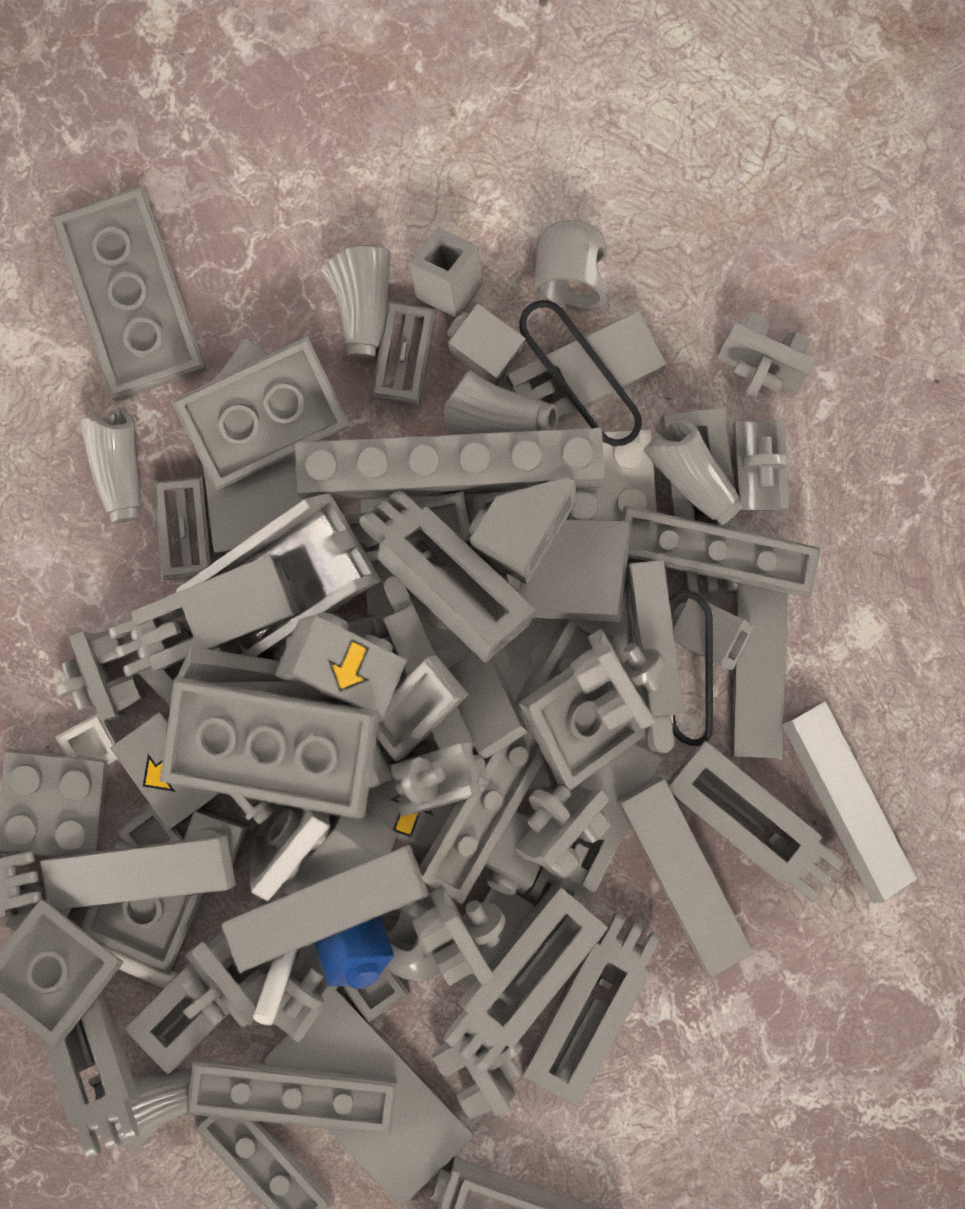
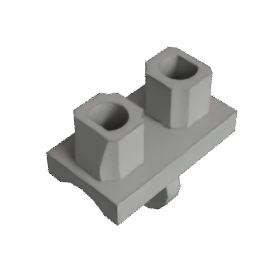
M752 311L748 312L740 324L735 322L717 359L734 366V373L750 380L745 393L752 397L756 396L761 385L777 393L782 388L796 395L806 377L811 373L817 360L810 356L812 339L798 332H789L783 343H780L766 336L771 325L767 318Z
M785 420L735 421L733 429L736 492L739 495L738 499L744 505L739 512L789 509Z
M602 629L588 636L593 648L578 657L570 666L586 693L591 692L610 680L616 688L593 701L609 731L623 726L636 719L642 730L655 723L643 696L636 686L643 684L648 692H653L660 687L661 683L657 675L665 665L660 652L656 649L641 651L637 643H630L623 649L627 660L622 664Z
M82 631L69 636L83 675L81 676L75 659L62 663L61 666L67 681L54 687L57 697L72 694L78 711L92 706L87 692L88 688L101 721L109 719L114 721L126 716L124 709L144 699L145 693L136 674L128 677L125 675L112 680L106 664L119 659L115 648L125 644L123 637L111 639L109 631L96 634Z
M459 743L390 765L391 773L396 780V790L400 793V816L416 814L480 795V787L488 785L489 781L484 758L482 755H473L471 743Z
M559 785L552 794L542 789H536L529 797L530 804L536 811L527 822L532 829L514 849L523 859L541 864L551 874L563 878L569 877L580 864V857L571 847L575 840L580 836L582 840L593 843L601 839L611 827L603 811V807L609 802L608 797L602 789L596 788L594 791H590L580 785H577L571 791L565 786Z
M443 885L430 892L436 907L413 920L412 923L428 952L454 939L455 942L432 955L448 986L472 973L475 974L481 986L494 979L495 977L483 958L479 945L486 944L488 947H493L499 942V934L504 929L506 922L501 909L495 904H480L478 901H472L467 904L465 908L467 913L462 918Z
M225 934L210 941L207 945L201 942L185 955V958L209 987L206 990L195 975L182 985L194 1000L183 1011L189 1019L202 1010L212 1024L216 1025L226 1016L214 1000L218 998L241 1028L255 1021L253 1016L267 977L257 969L240 984L234 981L226 971V968L235 961Z
M315 943L304 946L294 960L273 1022L298 1043L338 988V986L328 987Z
M465 1032L454 1046H450L443 1041L432 1054V1058L440 1072L445 1077H448L466 1066L475 1080L459 1089L457 1093L458 1101L467 1117L471 1119L488 1113L491 1110L498 1117L509 1111L511 1106L508 1102L515 1094L507 1080L511 1081L521 1074L512 1059L523 1049L520 1042L518 1041L512 1049L506 1046L485 1072H481L474 1066V1062L485 1048L483 1045L469 1059L464 1058L458 1052L463 1042L470 1035L469 1033Z

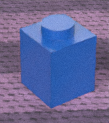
M381 916L314 942L328 987L350 985L351 988L360 989L370 986L379 979L380 974L394 957Z

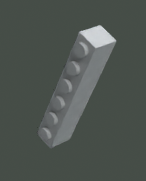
M602 428L295 442L297 494L302 500L331 493L334 500L388 498L396 490L403 491L408 497L448 495L462 491L465 494L491 493L525 489L565 477L575 481L576 488L600 487L605 479Z

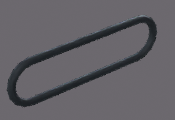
M538 300L529 304L522 311L519 327L522 336L526 338L525 341L588 425L591 428H600L527 330V319L530 313L535 309L546 307L558 314L632 412L635 425L627 437L613 439L602 431V441L611 446H624L633 442L640 433L642 419L638 408L559 305L548 300Z
M681 590L674 593L669 599L673 632L674 607L679 599L690 598L696 601L703 609L705 615V733L699 739H691L685 736L676 725L675 715H672V727L674 736L682 743L689 746H701L704 741H709L713 732V616L710 606L702 596L690 590Z

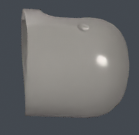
M565 220L548 226L541 234L536 248L533 284L535 294L556 304L580 310H592L604 306L608 302L609 283L600 277L596 268V263L604 260L607 256V245L603 234L595 226L578 220ZM568 280L584 283L593 287L596 291L585 295L574 294L569 289Z
M419 899L398 908L400 909L399 915L393 927L386 932L394 953V957L386 966V969L403 979L420 982L427 981L440 972L432 955L455 942L454 939L428 952L412 923L413 920L435 906Z

